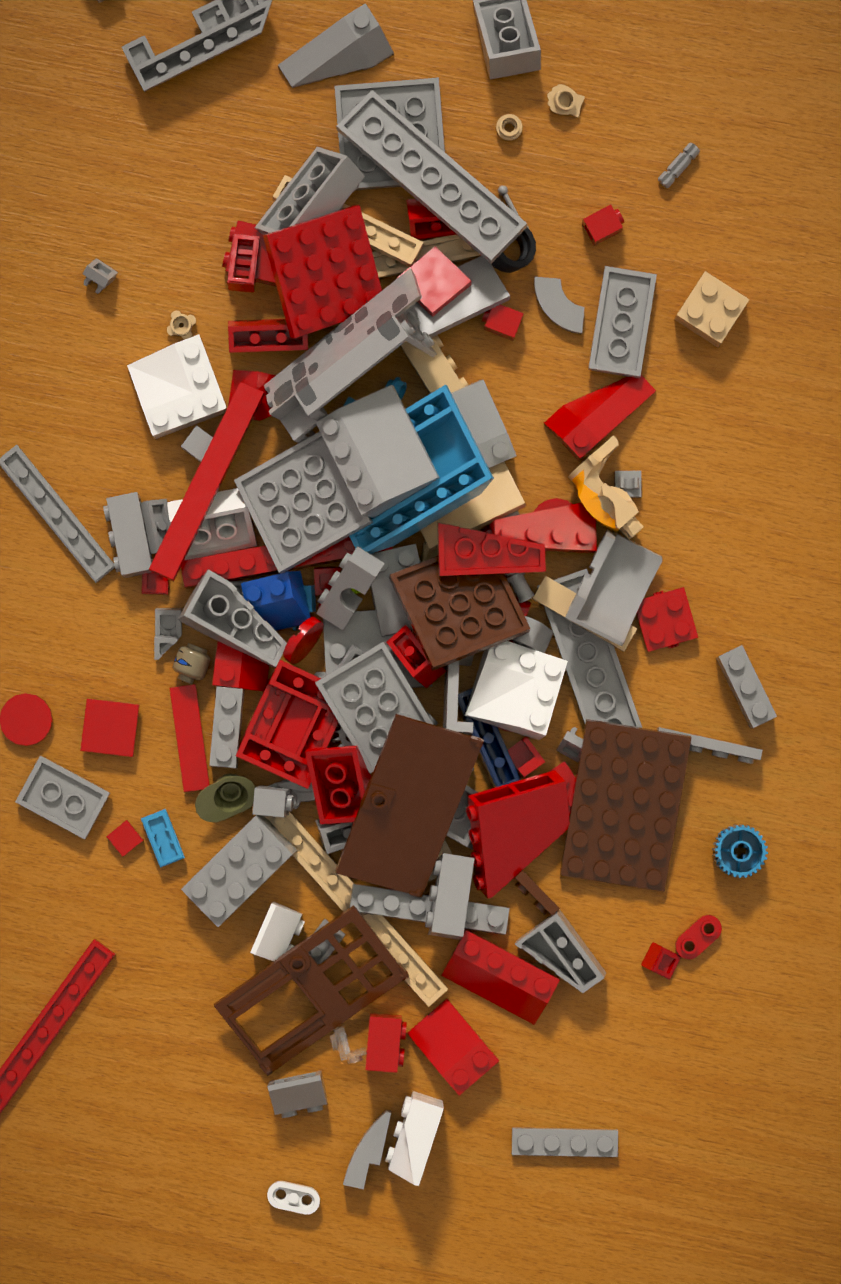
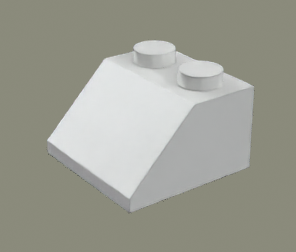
M272 902L250 953L275 961L293 948L294 945L290 944L293 935L299 936L305 921L301 920L302 913Z

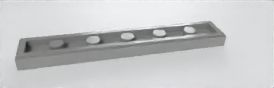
M15 445L0 458L2 469L95 583L115 569L113 561L20 447Z

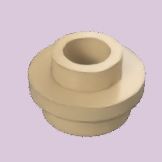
M513 114L503 115L497 122L496 131L504 140H515L522 132V122ZM506 124H512L514 126V130L512 132L505 131L504 126Z

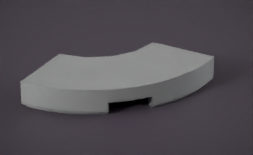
M534 277L536 298L544 313L560 328L572 333L582 334L585 307L574 304L565 296L561 286V279Z

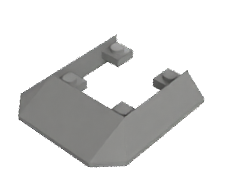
M214 0L192 11L201 34L157 56L153 53L145 35L122 46V50L145 92L262 34L273 0Z

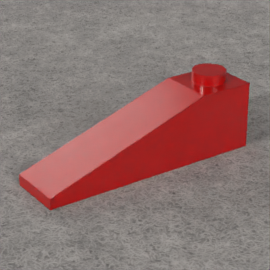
M218 641L212 685L264 692L268 682L269 665Z

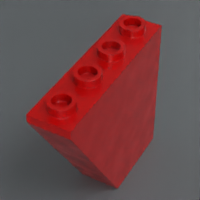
M555 770L468 795L469 806L466 807V814L471 823V829L468 831V834L473 844L471 858H475L474 867L476 875L473 876V881L476 889L480 890L487 899L492 898L568 830L570 821L566 781Z

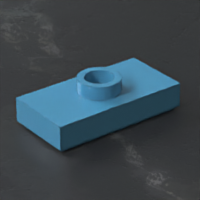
M166 809L141 818L160 868L185 858Z

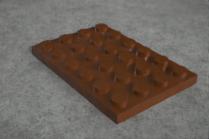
M586 719L560 875L665 891L692 738L690 735Z

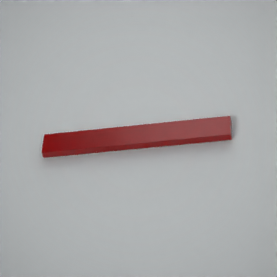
M239 383L149 567L151 572L174 582L263 400L264 392L244 383Z
M94 939L0 1068V1114L116 955V953L98 940Z

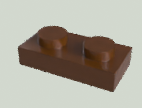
M523 870L515 877L518 880L515 886L525 896L530 893L536 899L533 904L543 915L549 912L553 916L560 909Z

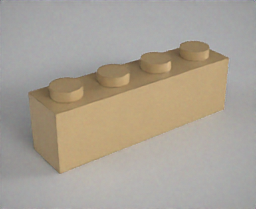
M438 335L431 338L434 342L432 348L437 353L434 357H431L407 341L400 345L430 394L444 385L448 386L451 393L468 386L464 377L459 379L454 372L457 366L451 356L445 357L440 348L444 345Z

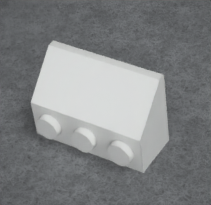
M238 488L217 492L185 560L257 546L251 514ZM183 499L167 502L170 524Z

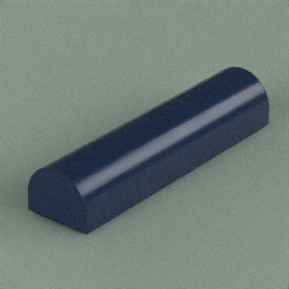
M473 688L459 693L458 708L464 721L473 722L472 736L484 740L479 755L493 787L521 780L498 727L465 716Z

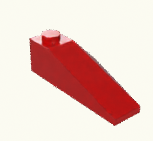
M642 375L640 378L625 377L563 405L544 422V425L580 461L653 395L656 390Z

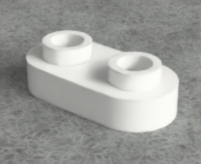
M276 1181L270 1186L267 1193L268 1201L273 1207L296 1213L311 1214L318 1209L320 1204L319 1193L314 1188L291 1182ZM279 1189L286 1192V1196L282 1199L276 1196V1192ZM309 1195L312 1198V1202L304 1204L302 1197Z

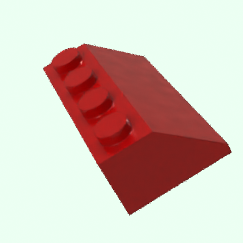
M467 929L464 930L463 937L459 940L441 974L446 979L535 1025L560 981L558 977Z

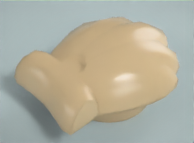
M559 84L553 87L552 91L547 94L548 105L556 114H570L578 118L585 96L578 95L568 86Z

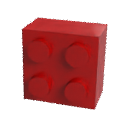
M370 1013L365 1070L397 1073L398 1066L403 1067L405 1048L399 1047L400 1040L406 1039L407 1022H402V1015Z

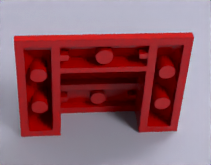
M279 660L244 733L236 757L308 789L311 784V778L305 751L306 749L327 748L338 725L337 718L315 684L321 678Z

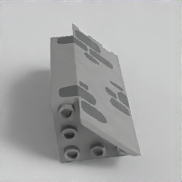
M411 268L264 385L265 390L269 393L266 395L267 403L272 407L269 410V414L281 420L295 442L300 443L314 435L313 428L317 426L316 422L328 415L323 406L405 341L431 357L437 355L432 348L434 342L426 332L422 333L418 326L421 324L419 319L413 312H407V309L422 298L415 273Z

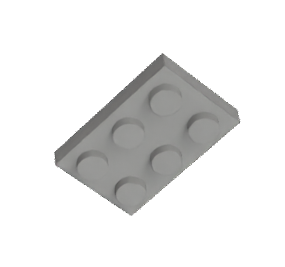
M40 756L15 802L73 834L86 839L110 792Z

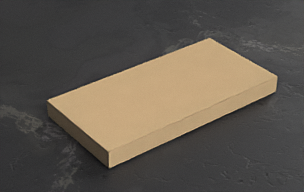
M505 462L489 468L494 479L482 494L421 529V533L431 552L438 549L437 522L478 530L491 524L496 519H501L526 507Z

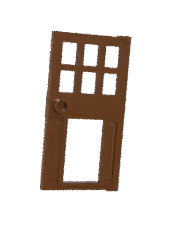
M353 905L214 1003V1007L258 1061L263 1072L269 1076L377 998L407 979L409 974L402 964L397 962ZM353 922L362 935L343 947L334 934ZM325 940H328L337 952L321 964H317L309 952ZM365 942H368L377 954L361 966H357L349 954ZM343 959L352 972L333 984L324 971ZM383 961L392 974L373 986L364 973ZM293 979L318 1012L261 1051L236 1018ZM355 979H359L367 991L351 1003H348L339 991Z

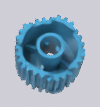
M739 824V826H728V829H723L718 833V837L715 838L717 842H713L715 848H712L715 853L712 855L716 857L714 862H716L717 867L721 871H725V874L738 878H747V875L752 876V873L756 874L757 869H761L760 865L765 864L763 861L767 860L765 855L768 852L765 849L768 846H765L764 843L766 841L762 840L763 836L758 835L759 831H754L755 828ZM741 843L742 848H746V854H741V858L738 859L737 854H734V848H737L738 844Z

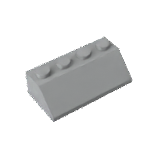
M316 147L255 226V229L265 235L339 211L352 192L358 188L365 175L348 156Z

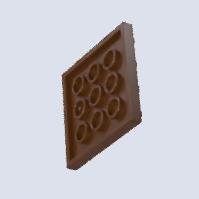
M438 556L390 574L389 579L432 671L530 632V626L504 573L439 576Z

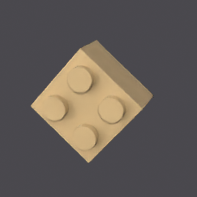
M705 271L674 320L716 347H719L749 299Z

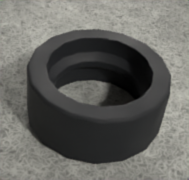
M528 227L516 238L520 247L519 259L513 261L502 252L492 263L494 268L501 272L512 273L527 266L534 259L536 241Z

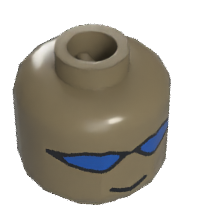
M188 643L187 647H180L172 667L175 672L179 673L178 679L193 684L194 679L203 680L211 662L210 656L207 655L208 650Z

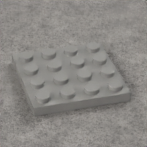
M439 78L335 86L337 124L373 90L445 152ZM338 132L340 154L348 156L365 175L356 190L402 187Z
M320 431L234 480L279 573L292 569L373 523L371 517L361 515Z

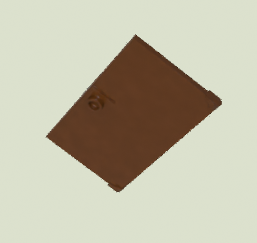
M395 714L335 873L422 898L484 740L476 736L466 735Z

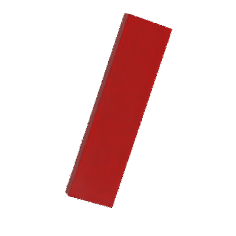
M196 684L170 688L183 790L184 792L203 790L210 785L197 687Z

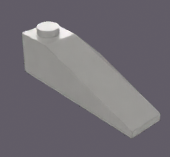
M365 3L285 59L278 67L291 87L294 88L322 81L325 78L337 75L342 76L349 72L373 68L392 56L394 52L379 23Z

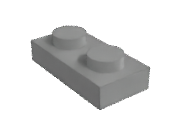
M167 499L149 500L140 503L151 554L157 553L170 526Z

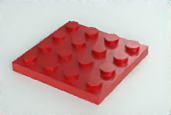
M354 205L263 235L290 338H297L344 322L382 291L360 205Z

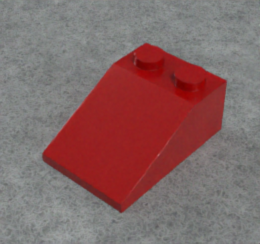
M358 746L306 749L305 755L320 825L354 822L368 782L371 779Z
M445 999L407 1032L459 1096L499 1062V1058L448 999Z

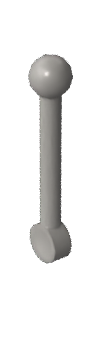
M503 185L498 188L499 195L504 197L508 207L519 216L507 194L508 188Z

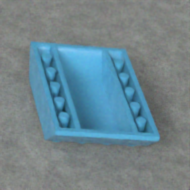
M447 385L442 386L406 408L440 478L375 518L371 517L372 524L349 536L355 549L358 546L372 554L398 544L482 494L494 479Z

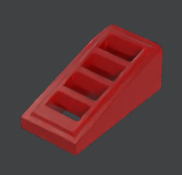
M234 234L227 280L229 290L255 292L260 236ZM238 246H253V250L238 249ZM237 256L252 257V258H251V260L237 259ZM236 267L250 268V271L236 270Z

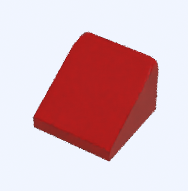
M652 942L641 965L670 980L681 956Z

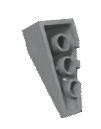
M210 570L206 571L177 619L200 633L274 668L283 655L287 644L267 621H264L253 609L254 607L251 603L240 595L237 588L230 581Z

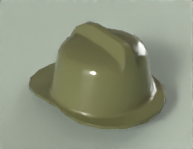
M231 773L224 774L215 783L207 786L199 793L195 802L196 813L207 822H219L251 808L254 802V789L256 787L252 781L245 777Z

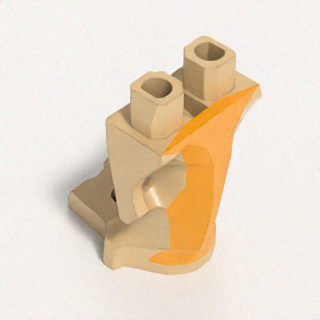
M613 435L580 464L568 478L577 487L578 497L588 513L603 526L615 533L620 531L630 540L644 527L635 518L639 511L627 492L618 487L608 486L606 483L603 484L599 478L605 462L619 446L618 440Z

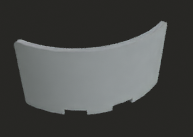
M607 529L592 558L593 561L589 568L593 570L591 574L585 573L565 618L623 646L634 617L663 558L651 550Z

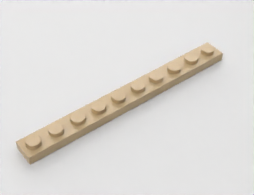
M290 811L286 817L265 816L297 849L293 856L343 912L349 909L352 885L354 883L349 877L335 873L337 864ZM361 913L397 962L401 963L408 972L409 977L405 979L408 985L428 1007L432 1005L448 990L445 984L384 916Z

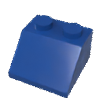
M301 571L284 572L241 583L244 599L251 603L254 607L253 609L275 631L299 626L306 619L310 618Z

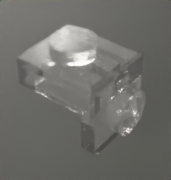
M345 1026L336 1027L334 1035H330L333 1050H339L341 1061L347 1060L348 1064L356 1063L363 1060V1055H367L366 1048L350 1050Z

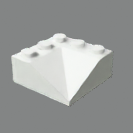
M200 335L177 342L127 365L154 439L219 416L227 410Z
M509 641L484 650L465 716L536 740L542 739L546 736L568 661Z
M415 1091L412 1092L411 1097H405L401 1110V1116L404 1117L403 1122H397L393 1135L398 1139L395 1148L389 1147L385 1162L390 1163L389 1171L416 1186L420 1184L444 1109L442 1100Z

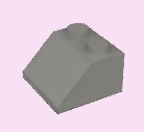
M322 1070L272 1080L268 1084L275 1115L281 1114L282 1118L297 1115V1110L306 1108L308 1113L323 1110V1105L328 1103Z

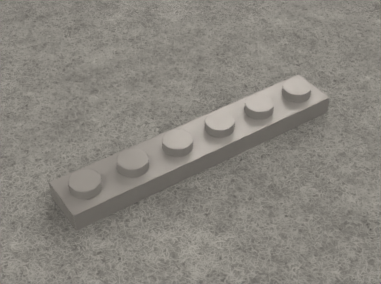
M353 884L349 908L354 905L360 913L425 922L427 912H432L433 902L429 901L428 895H423L420 898L401 891ZM468 902L464 929L505 935L510 908Z

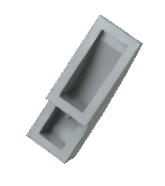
M385 1110L361 1138L348 1164L343 1185L364 1190L369 1163L380 1166L391 1110Z

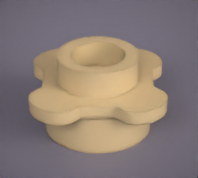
M180 311L172 312L170 326L167 327V333L170 336H181L184 340L191 338V329L196 323V318L193 315L181 314ZM183 323L184 327L180 328L179 324Z

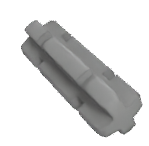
M689 143L683 149V153H680L667 167V172L664 171L659 176V183L665 188H669L675 181L674 178H678L688 167L691 159L694 160L700 152L699 148L695 144Z

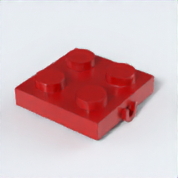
M684 587L665 593L662 590L653 593L654 596L642 600L637 616L648 652L664 647L674 648L679 646L678 643L699 638Z

